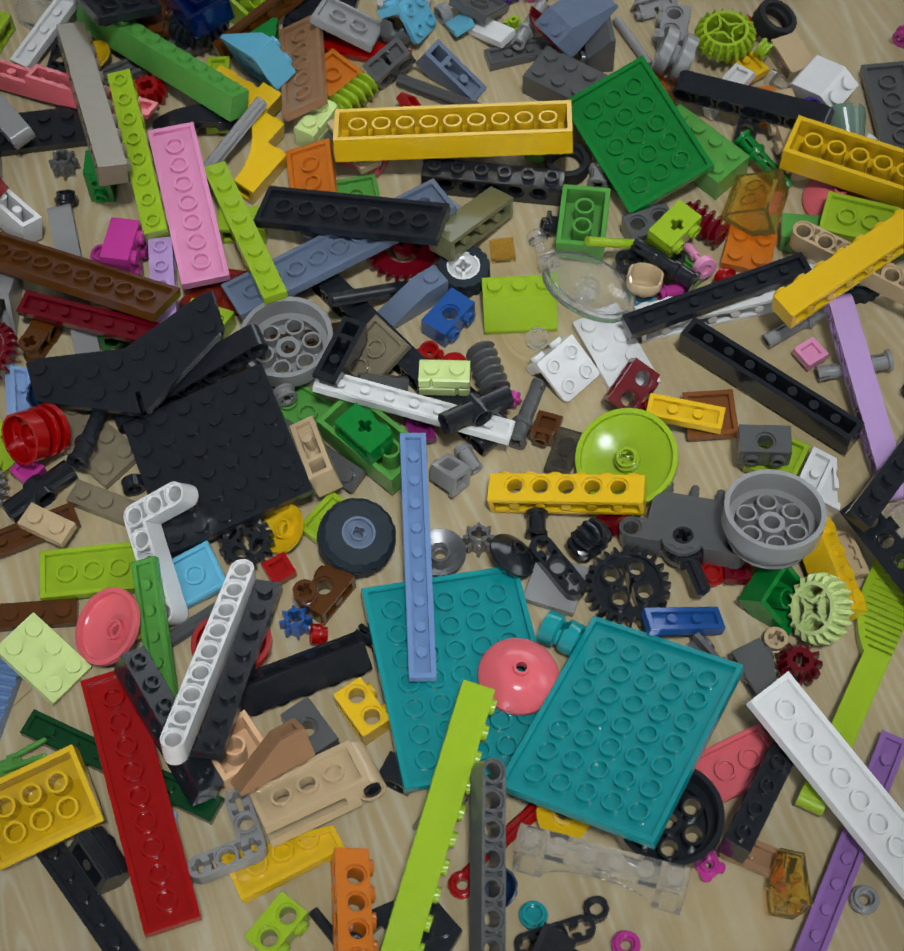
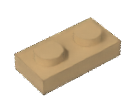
M32 502L17 523L19 528L61 548L65 547L77 529L74 522Z

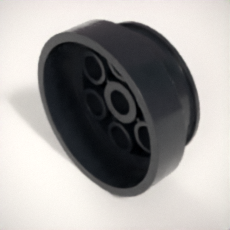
M696 768L669 819L675 826L670 829H664L655 849L617 835L628 855L642 866L662 873L685 872L702 864L716 849L724 828V805L712 781ZM694 806L698 813L690 815L686 813L684 807ZM695 833L700 841L690 842L686 839L685 835ZM668 846L673 848L676 854L674 856H666L662 853L661 849Z

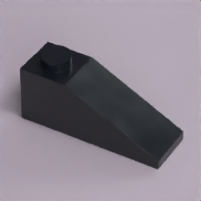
M343 316L312 377L337 385L358 360L368 341L367 323Z

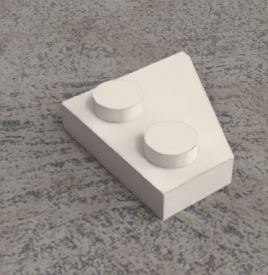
M813 447L799 477L806 480L819 492L827 510L837 514L841 508L837 495V490L839 489V479L836 475L838 470L837 458Z

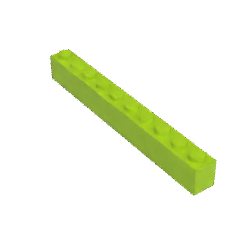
M464 679L460 685L379 951H424L425 944L420 942L423 932L429 933L434 916L429 914L432 903L437 905L442 887L437 886L440 875L445 877L450 860L446 859L448 848H454L458 832L454 831L456 821H462L466 805L462 804L464 794H470L471 769L474 764L480 762L482 752L477 750L480 741L485 742L490 726L485 724L487 716H493L497 700L493 699L495 689Z

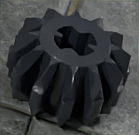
M594 517L588 521H583L580 526H577L575 531L571 532V537L568 538V549L571 551V554L585 563L595 559L597 555L602 554V551L608 547V543L612 539V532L608 529L609 527Z

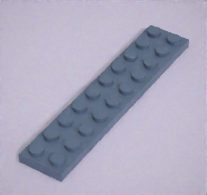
M434 178L395 197L399 199L449 203L451 211L448 217L457 213L456 206ZM321 234L272 260L284 283L288 297L399 242ZM249 271L221 285L224 294L242 321L254 308L263 303Z

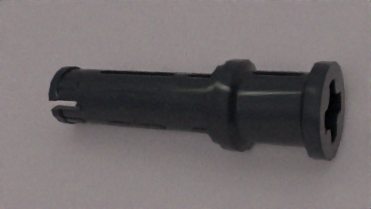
M639 236L634 240V245L630 247V250L667 272L670 280L675 279L686 286L687 291L692 290L701 276V272H694L685 266L684 261H675Z
M91 412L82 434L75 438V447L72 453L68 454L66 458L69 465L81 470L88 468L90 464L88 459L97 448L96 438L107 413Z

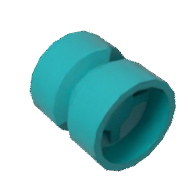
M551 609L541 624L536 640L549 647L556 645L557 651L570 657L586 626L573 619L566 621L565 615Z

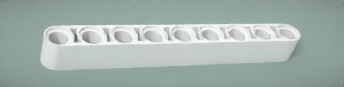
M236 560L230 566L160 735L163 757L170 765H179L187 760L227 661L256 580L254 565L249 560Z

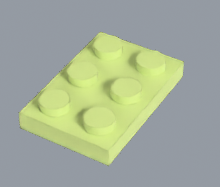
M34 612L0 643V658L52 706L86 675L92 667Z

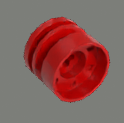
M48 402L7 415L3 420L1 428L5 449L13 460L22 465H28L65 452L71 440L70 426L66 416L55 404Z

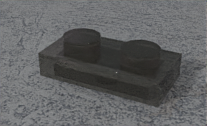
M559 427L544 467L545 474L551 472L571 474L575 463L576 447L582 432Z

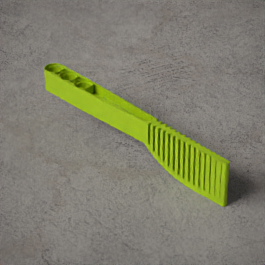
M875 559L861 590L868 611L855 619V635L861 658L831 723L851 748L904 630V594L877 559ZM900 560L898 564L900 569L904 568L903 560ZM806 780L795 805L822 817L827 804Z

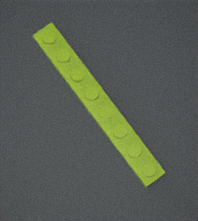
M222 161L204 167L208 185L264 305L288 298L284 283L226 162Z

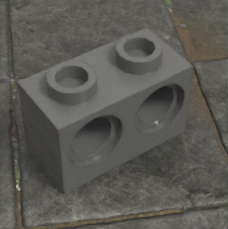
M396 36L364 63L362 67L379 88L383 90L399 74L412 66L416 59Z
M666 203L653 205L648 209L623 216L621 233L624 239H636L639 236L641 239L647 240L648 230L669 210Z

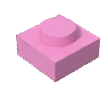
M814 337L795 347L792 353L807 371L827 360L829 355Z

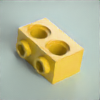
M359 677L334 693L333 698L336 707L361 742L366 746L389 731L390 726L385 703L380 705L375 698L378 695L374 687L369 682L365 684L362 678ZM355 696L364 698L360 703L351 702V699ZM370 717L379 718V721L375 724L366 723V720Z

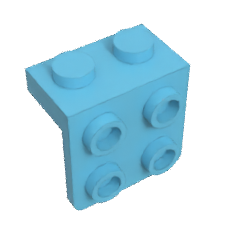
M384 0V5L377 10L381 19L399 14L414 45L419 44L437 25L435 16L426 0Z

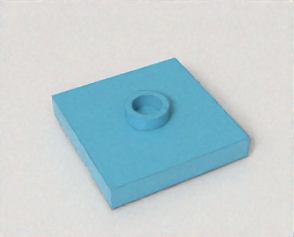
M208 540L172 559L187 609L220 593L226 575Z

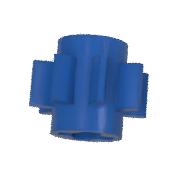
M292 605V608L287 612L282 611L285 620L279 621L281 629H285L284 632L287 638L292 635L297 640H300V636L303 634H310L307 625L312 624L313 620L312 616H307L306 607L299 609Z

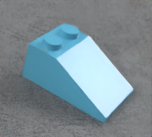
M262 32L223 34L220 37L243 70L275 90H278L296 73L291 65L293 63L292 59L285 52L281 51L280 47L282 45L274 36L269 37Z

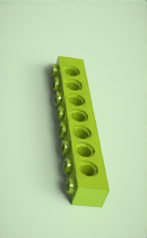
M130 68L107 74L118 125L121 129L122 142L126 146V158H129L131 162L132 172L129 173L144 236L147 243L148 239L171 237L136 83Z

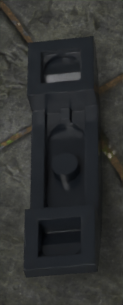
M198 104L181 107L159 116L153 121L152 130L194 122L195 129L216 126L218 131L231 130L239 118L230 122L204 105Z

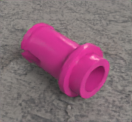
M681 283L667 286L663 284L660 292L657 293V298L662 300L665 297H674L688 291L686 286Z

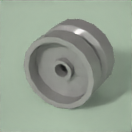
M670 25L657 50L651 69L655 75L661 77L665 74L668 66L671 65L668 80L676 83L679 73L683 70H689L700 38L688 33L683 38L681 44L678 45L681 38V29Z

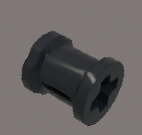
M530 508L526 510L525 517L528 519V529L525 531V537L528 540H532L539 535L548 536L546 519L549 513L546 509Z

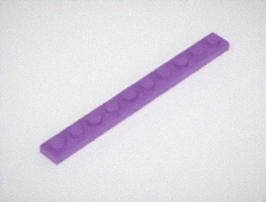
M882 730L867 768L889 794L904 756V739ZM845 827L842 829L794 951H827L865 855V851Z

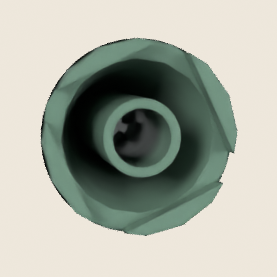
M847 102L831 106L834 110L830 123L831 126L865 136L866 109L863 104L859 103V107H855L853 102Z

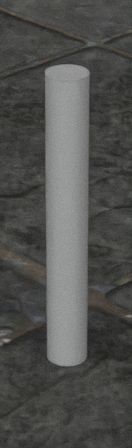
M619 16L615 17L612 21L638 58L643 55L651 67L653 61L623 20Z

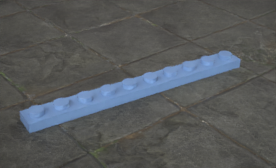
M400 433L408 682L436 681L426 433Z

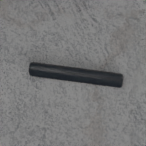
M404 280L332 292L328 294L327 303H329L330 307H339L391 298L408 281Z

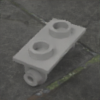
M635 0L630 8V12L635 11L634 17L636 21L640 20L642 22L656 17V8L658 12H663L665 3L678 4L677 0Z

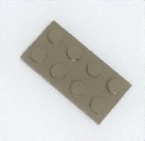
M60 408L68 420L71 432L69 447L63 452L67 456L72 453L75 447V438L82 434L92 411ZM104 420L96 438L97 448L88 459L90 463L88 468L83 470L108 490L136 464L128 439Z

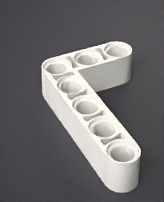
M174 481L129 505L124 511L123 518L136 561L152 556L159 557L168 624L178 626L187 620L188 609L161 524L193 507L197 503L199 495L198 490L193 485Z

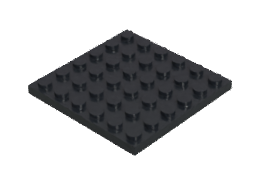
M262 363L161 407L150 415L146 414L144 417H139L123 425L147 494L173 481L193 485L198 490V501L193 507L161 524L172 557L188 551L206 540L210 541L228 533L241 524H248L315 493Z

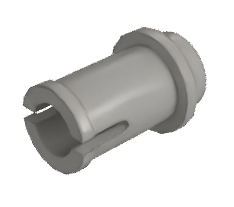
M462 442L454 449L455 457L471 467L470 475H475L483 469V464L480 463L472 451L473 446L467 442Z

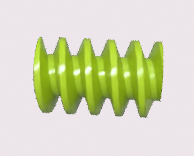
M361 72L341 89H338L335 94H332L329 100L335 102L338 105V109L361 108V105H367V100L372 101L374 99V94H379V89L369 75Z

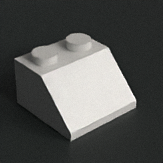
M815 55L789 85L799 98L815 97L822 104L831 107L844 103L859 84L845 66Z

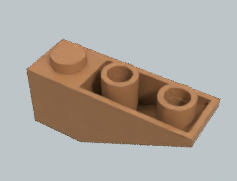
M293 718L268 732L230 782L241 797L255 792L261 785L270 780L280 778L283 773L295 766L305 764L308 759L315 756L305 728Z

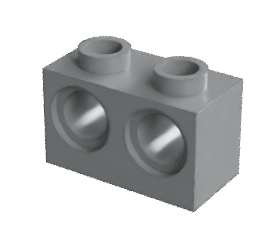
M665 3L663 12L659 11L657 25H660V28H655L653 42H657L656 52L670 25L681 29V38L678 45L681 44L688 32L692 6Z

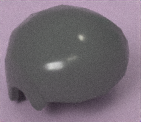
M386 17L381 20L380 35L387 44L396 36L404 45L411 42L404 25L402 28H397L394 19Z

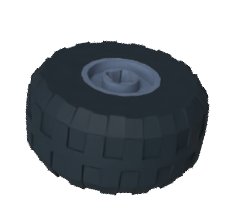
M348 498L334 504L323 516L317 532L318 552L325 564L328 563L339 571L343 570L346 573H351L355 578L368 577L380 571L391 558L396 544V528L389 513L379 504L365 498Z

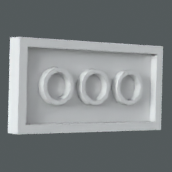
M617 305L572 322L575 334L589 358L598 368L599 376L607 390H609L630 358H638L654 370L637 339L631 340L621 321L622 314ZM640 371L635 376L637 384L642 385L645 381V376ZM658 378L657 382H659L657 387H659L661 384L660 378ZM627 392L622 394L621 402L631 398Z

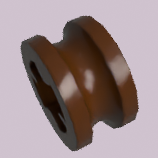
M303 579L295 583L292 591L296 603L305 607L314 604L318 596L314 582ZM305 588L309 589L310 595L306 594V597H301L300 590L304 592Z

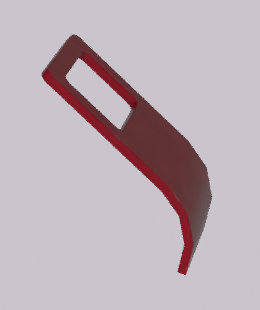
M531 6L529 18L532 26L556 49L566 54L535 24L542 13Z

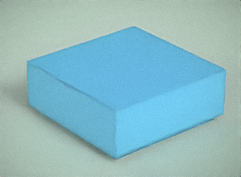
M464 13L445 23L447 29L456 37H459L475 26L473 19Z

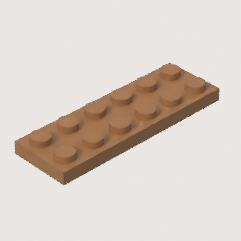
M312 15L279 30V42L282 45L280 49L292 59L293 63L291 65L296 71L281 86L282 115L287 122L300 118L304 114L320 109L328 104L323 29L309 23Z

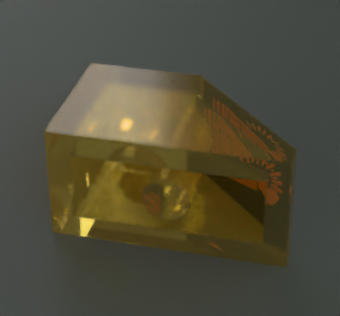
M785 848L777 850L765 887L768 914L770 916L794 920L813 907L805 853Z

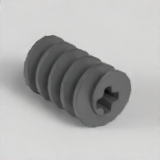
M492 341L477 342L466 353V358L470 361V368L481 394L501 385H507L509 388L511 386L510 382L506 381L507 374L504 373V366L501 364L500 357L497 356V349L493 348L495 344Z

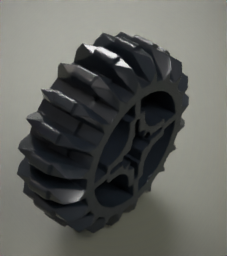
M195 0L192 3L187 1L186 5L180 4L179 9H173L168 27L171 38L177 43V46H183L184 50L190 47L192 51H195L196 48L203 51L204 48L211 49L212 42L218 40L223 33L229 30V18H227L225 9H222L220 4L215 5L214 1L209 3L206 0L202 2Z

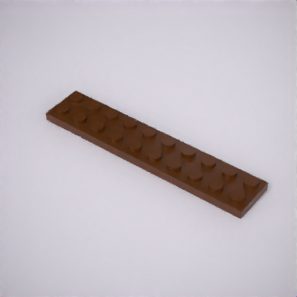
M0 231V273L153 322L181 296L179 287Z

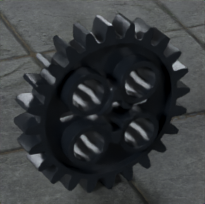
M625 545L623 552L620 553L616 547H613V555L604 551L603 560L596 557V566L590 565V574H586L585 582H587L585 592L588 593L586 601L593 602L591 610L600 609L598 612V617L600 618L606 615L609 621L617 620V623L621 625L623 622H627V626L632 628L633 622H636L639 627H642L643 619L641 613L643 609L667 607L666 600L670 599L671 592L668 590L671 588V582L666 581L669 578V572H662L664 570V563L656 565V555L649 559L647 558L648 550L638 554V547L636 546L632 552H629ZM619 567H622V568L624 569V572H625V580H626V584H627V585H623V584H624V576H623V574H622V572H621V570H620ZM633 569L640 570L642 573L635 575L630 571ZM613 576L617 580L610 582L605 577ZM628 588H630V589L632 588L631 597H632V600L634 601L636 607H633L632 604H631V601H630L631 598H630V593H629V589H628ZM646 592L650 594V597L643 598L639 593ZM616 599H621L625 601V604L618 605L615 604L613 601Z

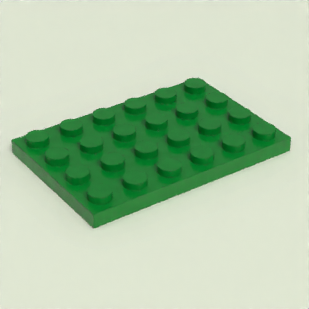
M643 55L567 99L571 100L572 123L630 214L645 210L715 169L714 164Z

